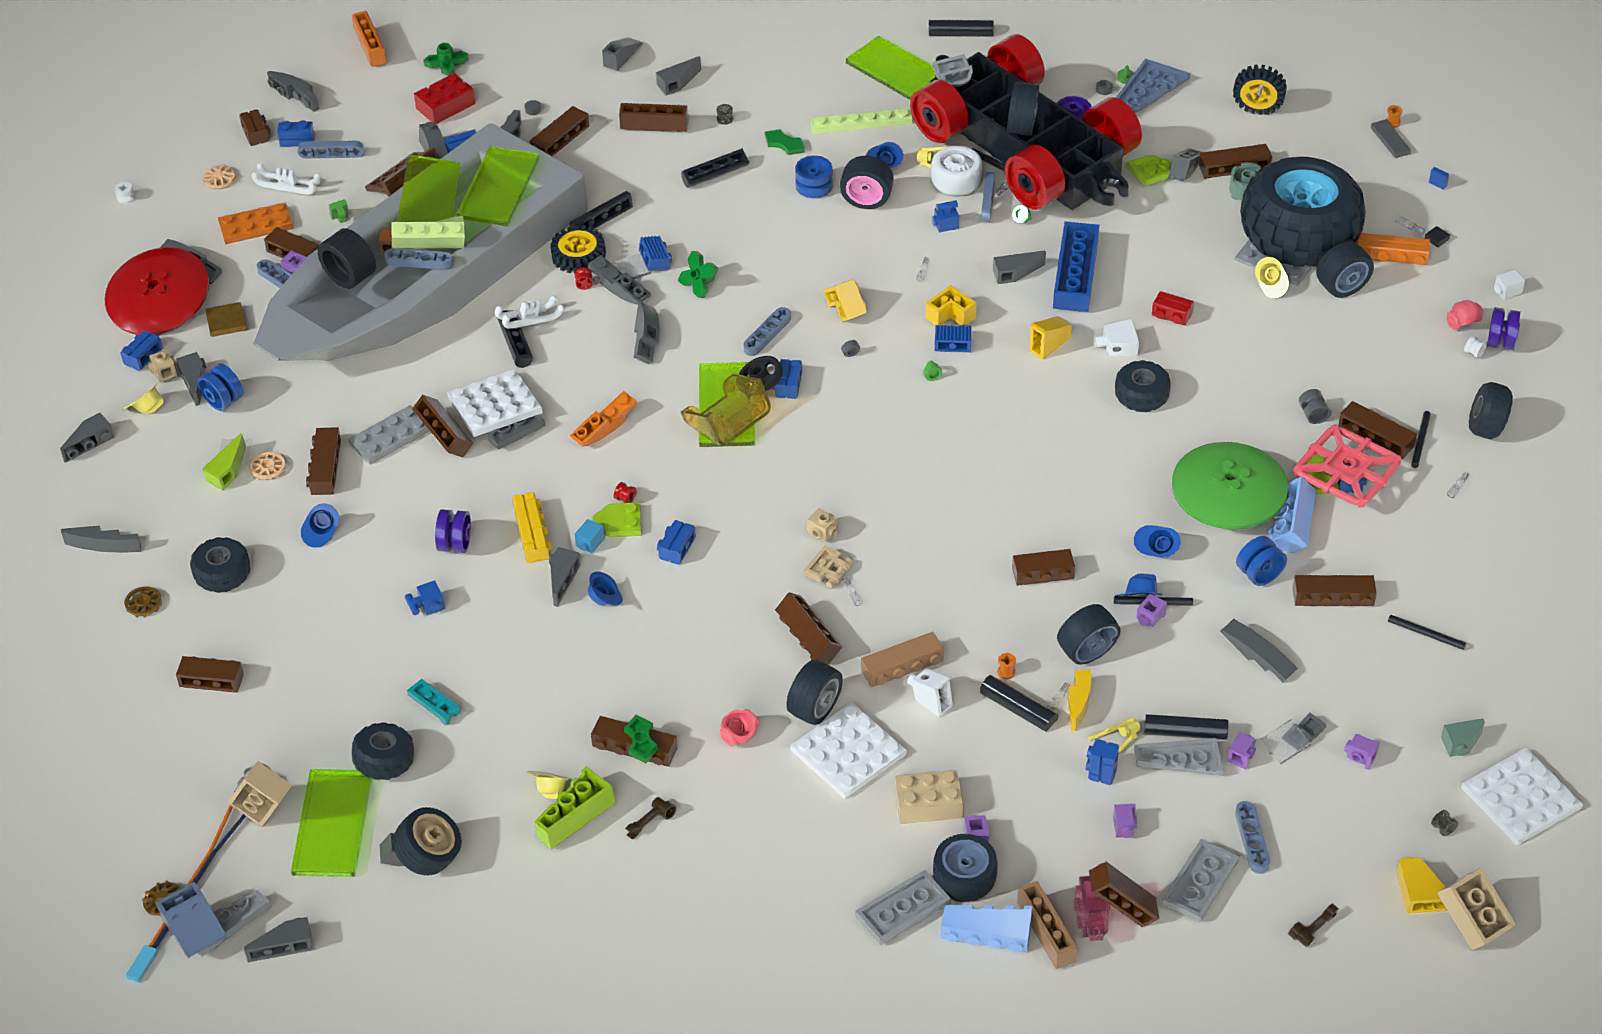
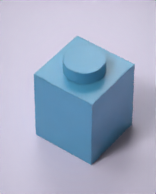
M589 519L575 533L576 547L591 554L605 539L604 526Z

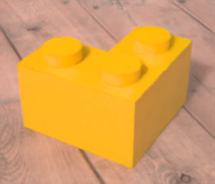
M854 279L841 282L823 290L829 307L836 305L842 322L867 313L865 301L861 299L859 286Z
M950 285L926 302L925 318L934 325H942L951 318L958 324L966 326L976 319L977 303Z

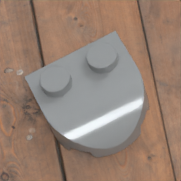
M965 54L935 61L932 64L937 79L944 80L953 87L965 85L970 81L972 66H969Z

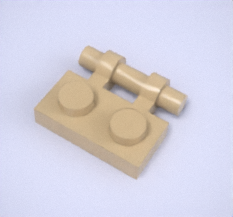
M824 545L805 568L804 575L820 583L824 578L829 579L826 582V586L832 588L841 581V576L850 570V565L853 561L849 557L844 561L841 560V552ZM833 567L838 568L835 572L831 571Z

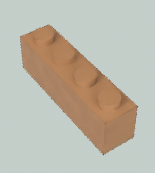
M930 632L862 657L861 672L871 688L883 685L893 679L901 678L909 673L917 672L925 667L942 662L944 648L934 632Z
M1036 881L1018 888L1017 904L1020 909H1024V906H1032L1031 928L1054 967L1059 969L1076 962L1077 946L1039 882Z

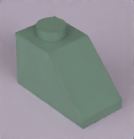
M1484 718L1444 725L1441 739L1449 757L1463 756L1470 753L1482 734L1485 723Z

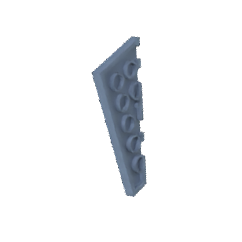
M1144 59L1116 98L1124 101L1131 107L1134 113H1137L1190 79L1191 73Z

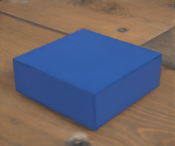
M1433 167L1429 183L1444 190L1447 187L1449 173Z

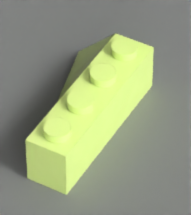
M463 215L435 222H392V249L464 248Z

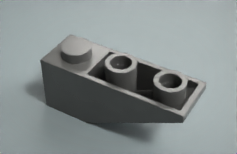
M629 37L611 41L602 50L603 66L618 71L643 42Z
M698 56L657 71V86L666 96L680 91L701 71V57Z
M1046 251L994 257L993 272L997 284L1016 282L1045 265Z
M101 413L84 420L61 446L60 451L65 463L115 438L111 424Z

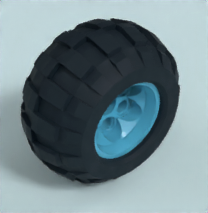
M1300 156L1280 159L1260 169L1257 175L1250 179L1243 193L1240 214L1246 236L1249 237L1250 242L1253 243L1260 253L1273 257L1282 264L1304 267L1305 265L1318 266L1325 253L1342 242L1351 241L1356 243L1363 231L1366 209L1363 192L1347 171L1326 160Z

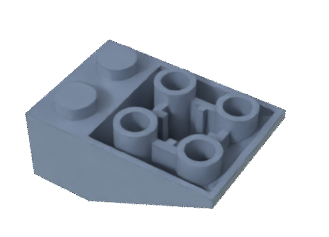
M195 882L155 902L162 920L187 958L227 937Z

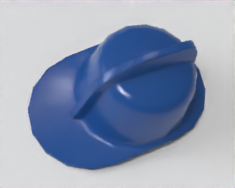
M886 142L872 147L866 153V156L881 159L890 169L901 164L904 155L901 147L894 142Z
M326 503L314 506L301 527L303 542L314 548L325 545L338 526L339 514L332 505Z
M1145 525L1136 531L1134 545L1142 554L1155 557H1170L1178 551L1180 537L1174 529Z
M600 571L593 572L590 575L588 595L599 606H604L605 604L620 605L622 603V595L611 576Z
M1139 573L1129 579L1125 594L1115 596L1162 594L1157 591L1156 576L1154 574Z

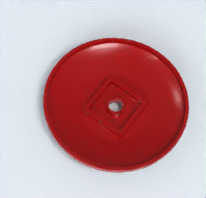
M162 247L142 252L125 262L111 277L105 292L106 311L113 323L128 333L139 335L146 330L151 334L158 335L169 332L189 321L202 307L209 290V276L201 260L186 250Z

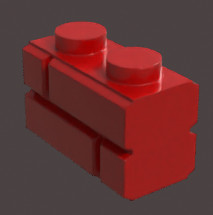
M1159 291L1152 305V316L1186 326L1193 313L1194 301Z

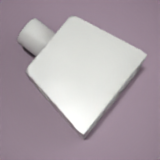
M1132 319L1105 325L1103 336H1095L1094 338L1095 346H1106L1107 353L1110 356H1138L1139 340Z
M924 669L918 675L913 673L909 676L908 684L913 686L916 701L936 716H942L953 706L948 677L929 669Z

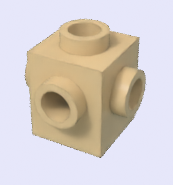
M167 350L150 355L151 363L148 365L151 373L156 374L159 382L177 376L175 358L170 356Z
M820 508L807 519V532L824 542L834 537L838 531L837 518Z

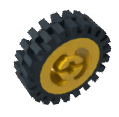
M1256 64L1253 69L1250 65L1247 67V70L1244 68L1241 73H1238L1233 87V98H1235L1236 104L1239 103L1240 108L1245 106L1244 111L1248 112L1251 109V114H1255V111H1258V115H1262V111L1265 112V115L1269 114V111L1273 113L1284 103L1287 91L1286 80L1283 79L1282 74L1278 75V70L1275 69L1272 72L1271 66L1267 70L1265 65H1261V68H1258V64ZM1260 85H1263V87L1260 90V94L1257 95Z
M574 225L575 229H572L570 226L567 227V231L564 229L560 230L561 234L557 232L550 243L552 260L557 268L560 267L561 271L566 269L567 273H571L574 270L575 273L579 268H588V264L600 255L605 258L604 237L597 229L593 231V227L589 226L586 230L585 225H582V228L579 229L578 225Z

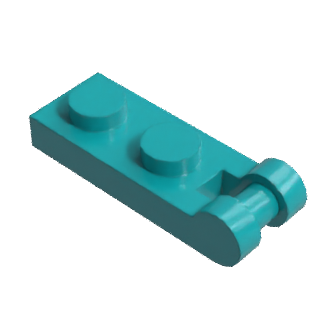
M420 679L407 690L409 697L439 718L444 725L448 724L453 716L461 713V709L457 704L423 679Z

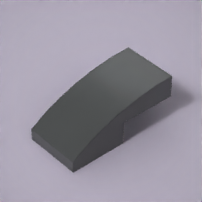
M1309 712L1298 725L1296 723L1282 737V740L1297 751H1300L1326 728V724Z

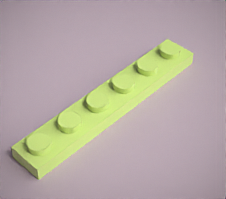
M910 108L811 118L813 134L912 124Z

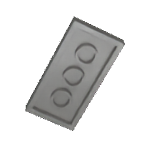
M1248 240L1235 256V261L1255 268L1261 259L1269 256L1260 253L1253 243ZM1281 263L1289 282L1297 286L1313 267L1307 265L1298 267Z
M409 405L349 438V444L369 464H372L428 433L430 430L413 411V407Z
M1200 839L1164 895L1162 904L1201 922L1239 862V856Z
M924 870L855 911V916L877 942L882 945L944 908L945 905H949L951 898L929 873Z

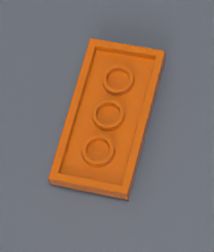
M286 202L218 217L225 245L269 235L276 227L283 230L294 229Z

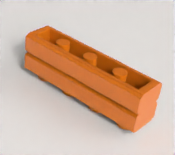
M367 11L352 14L354 31L370 66L374 67L385 64L384 47Z
M1361 233L1356 242L1367 252L1372 260L1427 265L1430 239Z

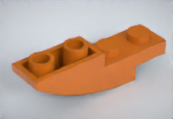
M623 391L600 413L595 411L570 434V438L582 447L603 439L626 421L625 416L638 404L636 399Z

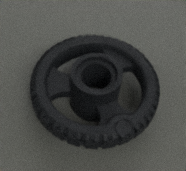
M761 356L751 360L740 370L737 379L738 386L744 393L749 395L767 392L778 383L782 376L783 368L781 363L773 356ZM769 364L775 366L773 374H770L766 368Z

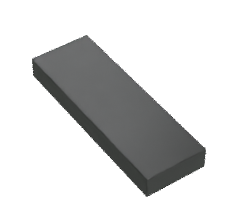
M1387 119L1371 123V129L1394 158L1411 153L1409 146Z

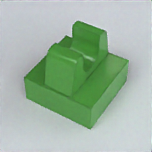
M343 199L329 204L331 219L337 218L339 223L346 221L345 216L348 214L346 200Z

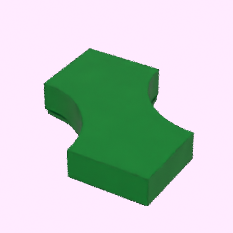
M781 129L764 132L768 147L780 148L787 155L804 153L801 137L787 136Z
M636 714L624 727V732L632 739L629 755L647 763L658 751V745L649 736L653 723Z

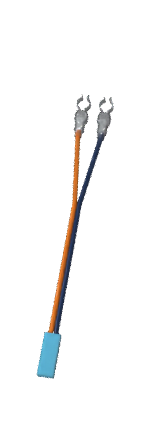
M252 766L244 770L245 777L246 773L252 769ZM245 777L239 779L235 791L240 786ZM229 805L207 854L187 885L193 882L197 885L216 853L245 819L246 816L243 814L215 848L233 806ZM164 922L148 946L144 945L126 974L127 979L140 983L158 954V945L168 931V927Z

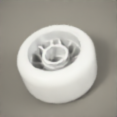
M949 146L941 149L934 155L931 163V180L933 185L942 193L962 196L975 191L981 184L983 172L982 159L974 150L965 146Z

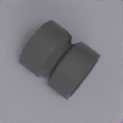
M1310 389L1301 394L1299 403L1309 423L1320 424L1329 418L1331 412L1321 391Z

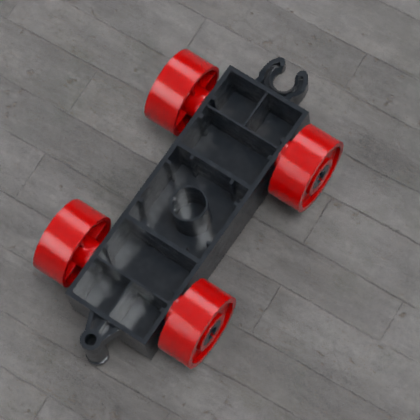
M1012 34L993 45L989 49L987 57L977 52L967 58L969 66H972V75L967 84L953 87L944 80H938L935 74V78L930 80L928 85L917 90L911 96L910 109L912 117L919 130L929 140L935 143H944L961 133L969 141L974 142L990 153L991 156L1006 164L1005 176L1010 190L1019 202L1030 209L1039 210L1055 199L1071 210L1079 207L1091 198L1099 204L1113 206L1115 194L1105 192L1104 190L1108 187L1118 189L1122 197L1128 196L1129 185L1127 180L1121 175L1122 158L1140 145L1142 129L1134 111L1121 99L1116 97L1104 99L1088 109L1081 120L1039 92L1038 109L1032 135L1007 132L1014 83L1026 82L1039 85L1042 83L1045 75L1044 63L1039 51L1029 39L1022 35ZM939 55L936 57L935 61L947 59L950 57L947 55Z

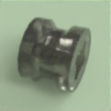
M728 104L719 105L716 108L717 122L722 125L732 123V106Z
M1442 810L1433 817L1431 825L1434 828H1438L1440 834L1445 837L1457 828L1458 821L1455 818H1451L1447 810Z

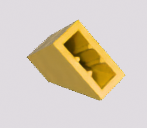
M1059 316L1032 323L1029 351L1041 359L1046 358L1071 338L1072 324Z
M1421 857L1399 859L1396 873L1407 914L1448 911L1437 894L1445 886Z

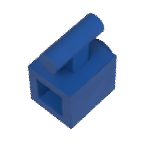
M957 200L936 204L932 223L933 226L937 227L939 233L959 229V214L956 210V207H958Z
M435 580L417 586L418 597L413 598L411 593L405 595V600L413 615L420 613V607H423L426 615L445 609L443 595Z

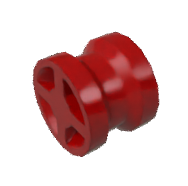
M585 267L577 269L574 273L576 287L581 290L591 288L593 285L591 270Z
M620 482L614 490V499L623 500L624 503H632L637 490L636 487L627 486L626 483Z

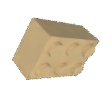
M257 761L230 798L228 804L262 827L292 785L285 777L278 776L271 771L268 765Z
M957 770L895 776V796L900 824L962 818L963 800Z
M1482 868L1466 874L1437 892L1471 950L1486 945L1516 925Z

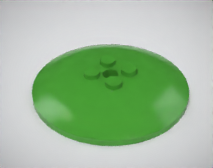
M1214 442L1199 446L1189 451L1180 459L1173 472L1172 490L1180 507L1194 519L1212 527L1238 530L1259 526L1276 516L1285 504L1288 482L1281 466L1262 450L1237 442ZM1232 477V478H1234V479H1233V480H1227L1226 478Z

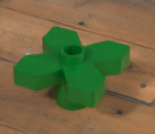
M444 42L438 45L437 54L428 55L423 59L424 66L431 69L441 67V73L449 76L455 72L454 65L464 64L468 60V53L461 50L453 52L451 45Z
M691 251L688 257L690 270L682 271L678 282L683 286L692 285L693 294L698 298H705L709 290L707 284L714 280L719 268L713 263L707 262L704 264L703 255L698 251Z

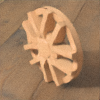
M225 164L216 167L213 165L212 168L206 169L203 180L205 185L210 188H224L234 182L235 172L231 166L227 167Z
M275 452L258 454L250 462V471L258 480L269 479L270 481L272 480L271 478H278L283 470H285L284 458Z

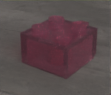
M1080 876L1078 885H1075L1076 898H1074V910L1078 911L1079 915L1076 918L1077 928L1081 929L1082 937H1089L1090 941L1103 940V937L1108 932V919L1111 907L1110 904L1092 892L1090 876Z

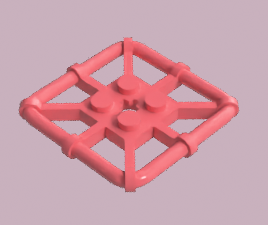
M1336 424L1331 425L1315 443L1308 447V451L1297 462L1293 472L1295 476L1303 477L1308 483L1322 489L1324 493H1330L1361 508L1369 503L1381 488L1387 485V481L1399 468L1402 459L1400 455L1373 443L1370 438H1363ZM1331 435L1334 436L1338 446L1333 452L1322 447ZM1342 436L1360 445L1357 449H1354L1344 444ZM1365 449H1370L1383 456L1370 457L1363 452ZM1317 454L1326 458L1324 463L1307 464ZM1391 464L1382 476L1369 470L1372 466ZM1324 471L1332 475V478L1326 483L1308 473ZM1362 477L1375 482L1364 497L1358 483ZM1339 479L1352 485L1356 497L1334 487Z

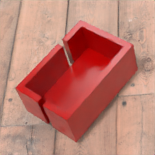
M456 73L429 85V88L425 87L414 93L416 109L429 121L436 124L476 104L474 89L468 83L463 82V79Z

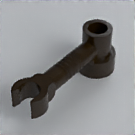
M656 797L652 801V809L637 822L627 825L625 828L629 832L627 836L635 839L642 828L657 815L662 816L666 820L672 818L676 812V806L670 801Z
M1333 903L1330 904L1311 925L1305 927L1298 921L1289 930L1288 935L1294 940H1298L1305 947H1308L1315 938L1312 935L1327 921L1333 919L1337 915L1336 911L1339 908Z

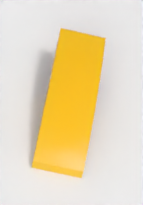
M1075 670L1074 686H1068L1067 700L1071 731H1076L1088 708L1091 670Z

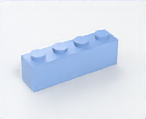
M1303 477L1288 483L1285 504L1280 512L1274 516L1276 519L1275 524L1268 531L1269 538L1275 543L1276 547L1285 552L1293 553L1308 546L1316 489Z
M945 905L941 924V939L951 942H965L971 945H984L991 948L1010 949L1015 952H1027L1031 931L1032 906H1024V909H1015L1014 906H1005V909H994L992 905H984L980 909H975L973 905Z

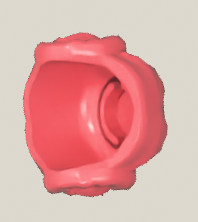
M1471 300L1457 302L1453 305L1452 310L1447 313V323L1452 329L1458 330L1462 325L1480 322L1483 318V309L1478 303H1474Z
M749 709L733 710L722 719L719 731L720 736L730 746L745 744L755 736L760 722L757 716Z

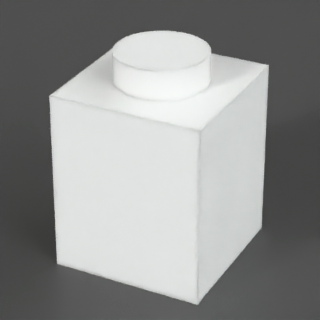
M1512 270L1496 277L1494 290L1505 300L1522 294L1525 280L1516 270Z

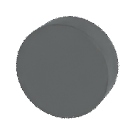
M1101 80L1096 84V91L1101 95H1109L1113 91V84L1108 80Z
M530 100L524 105L525 112L528 115H537L541 112V103L537 100Z
M850 340L843 344L841 350L845 357H852L860 351V346L856 340Z

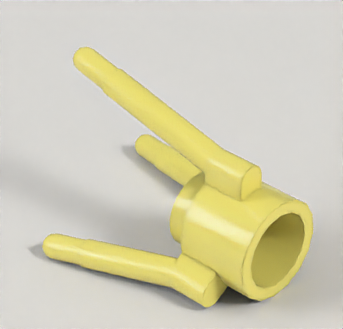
M946 146L919 148L917 161L921 162V166L931 168V164L928 162H932L936 154L932 151H940L946 148Z
M1130 717L1121 723L1106 728L1104 731L1089 736L1087 739L1090 741L1119 730L1122 736L1129 737L1119 747L1120 754L1132 740L1138 737L1136 733L1140 731V724L1136 718Z

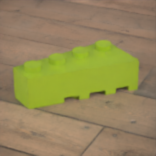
M587 766L582 769V774L578 778L575 777L570 782L571 786L565 792L562 791L558 795V800L554 804H550L534 821L538 839L550 849L556 847L616 804L613 787Z

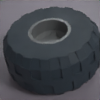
M1145 360L1133 361L1123 366L1116 375L1115 395L1119 402L1130 410L1150 412L1160 408L1169 398L1171 388L1169 374L1159 364Z
M1488 382L1479 388L1471 406L1468 422L1469 429L1474 435L1486 439L1500 436L1508 421L1513 403V394L1507 386Z
M215 537L214 539L206 540L196 548L191 555L190 567L193 578L199 587L210 592L221 593L237 588L246 580L250 573V559L246 548L239 541L228 537Z
M386 722L371 724L355 735L352 742V761L355 768L368 778H373L374 780L397 778L407 771L413 762V739L405 729L396 724Z

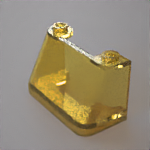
M732 374L723 383L725 394L723 398L701 414L695 406L686 407L681 411L683 420L715 444L727 445L770 412L771 404L761 379Z

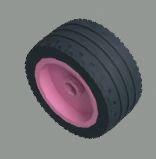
M866 155L855 157L847 163L840 180L841 194L848 203L861 209L872 210L881 207L887 202L891 194L894 181L893 172L879 158Z

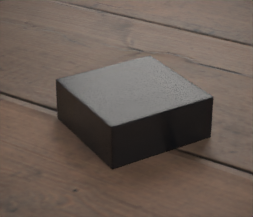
M1436 226L1425 234L1424 239H1430V243L1438 248L1450 239V234Z

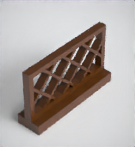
M430 147L424 152H413L366 185V190L386 192L388 197L440 160L435 148Z

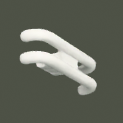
M262 163L257 165L259 173L265 178L278 180V183L264 181L257 172L252 173L254 182L261 187L303 195L313 194L316 190V185L321 182V175L319 173L314 175V179L296 177L295 170L292 169L289 171L284 168L282 171V168L277 167L276 173L268 172ZM296 184L307 185V186H309V188L297 187V186H295V185H296Z
M551 296L544 305H541L540 300L529 301L528 303L523 302L520 310L502 313L503 308L497 306L495 308V315L498 319L502 320L505 328L513 329L553 321L562 314L564 306L558 305L552 314L538 316V313L546 312L555 305L557 298L556 296ZM519 317L521 319L509 322L511 318Z

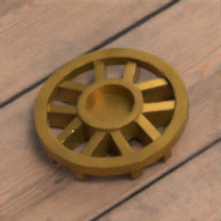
M143 586L129 592L124 600L126 611L135 615L136 618L138 616H144L145 618L147 615L158 611V608L162 605V598L157 589Z
M168 880L165 883H156V886L146 891L145 897L142 898L144 909L150 915L161 916L155 902L181 888L178 884Z

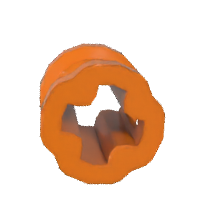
M1397 105L1389 106L1386 119L1393 128L1399 127L1402 109Z
M1003 653L998 657L1000 666L997 673L1002 679H1011L1015 676L1016 670L1014 665L1016 664V657L1011 653Z

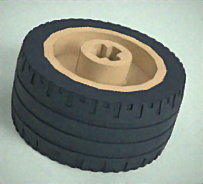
M422 807L414 810L399 824L394 833L393 846L396 856L407 869L416 874L429 876L441 872L456 858L461 849L462 837L458 826L448 814L435 808Z

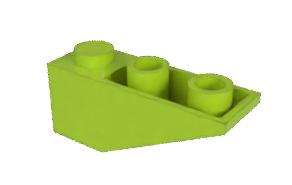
M241 433L202 469L206 481L222 491L236 478L246 449Z

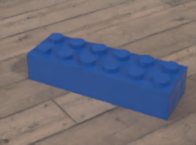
M1064 221L1054 288L1053 309L1089 312L1099 238L1098 224Z

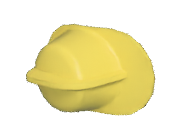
M1273 257L1261 259L1255 267V275L1263 292L1271 298L1283 296L1289 287L1288 276L1283 266Z
M157 384L144 396L122 410L132 406L144 414L156 411L164 403L163 398L155 388Z
M527 771V774L536 778L538 792L548 799H558V795L565 791L567 779H571L547 772Z

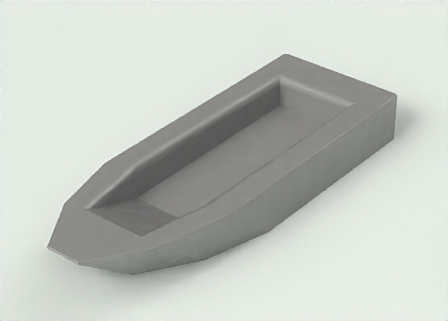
M494 124L486 125L347 227L358 233L373 252L376 260V269L373 274L354 288H342L326 274L319 262L318 250L314 251L270 299L253 345L278 361L333 360L394 345L453 316L555 237L557 232L560 233V230L567 228L570 221L587 212L583 173ZM463 215L464 248H405L409 250L448 252L452 255L453 266L449 269L390 266L385 263L384 255H380L378 241L382 227L391 228L392 222H435ZM408 257L406 260L413 259L414 257ZM426 258L423 261H429L431 258Z

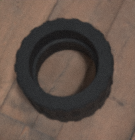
M340 229L318 246L317 254L322 268L331 280L342 288H354L375 272L376 260L373 252L366 241L351 229Z

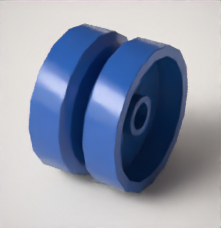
M817 155L801 158L795 166V186L798 193L808 198H820L831 192L833 187L832 163L828 159Z
M221 363L212 368L210 373H205L197 380L202 396L218 411H223L231 405V402L237 401L244 395L243 386L236 374L229 367Z
M1259 536L1252 539L1241 549L1236 559L1237 567L1257 586H1263L1272 582L1281 574L1287 564L1286 554L1276 547L1275 543L1267 536Z

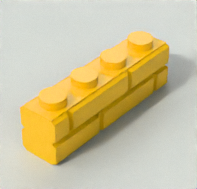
M534 492L525 493L524 495H513V507L526 563L548 560L549 551H552L550 540H546L548 537L547 526L542 525L545 523L543 512L539 513V510H542L540 498L536 499Z

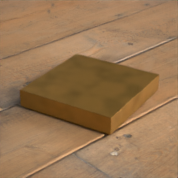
M241 302L206 308L211 337L246 330Z

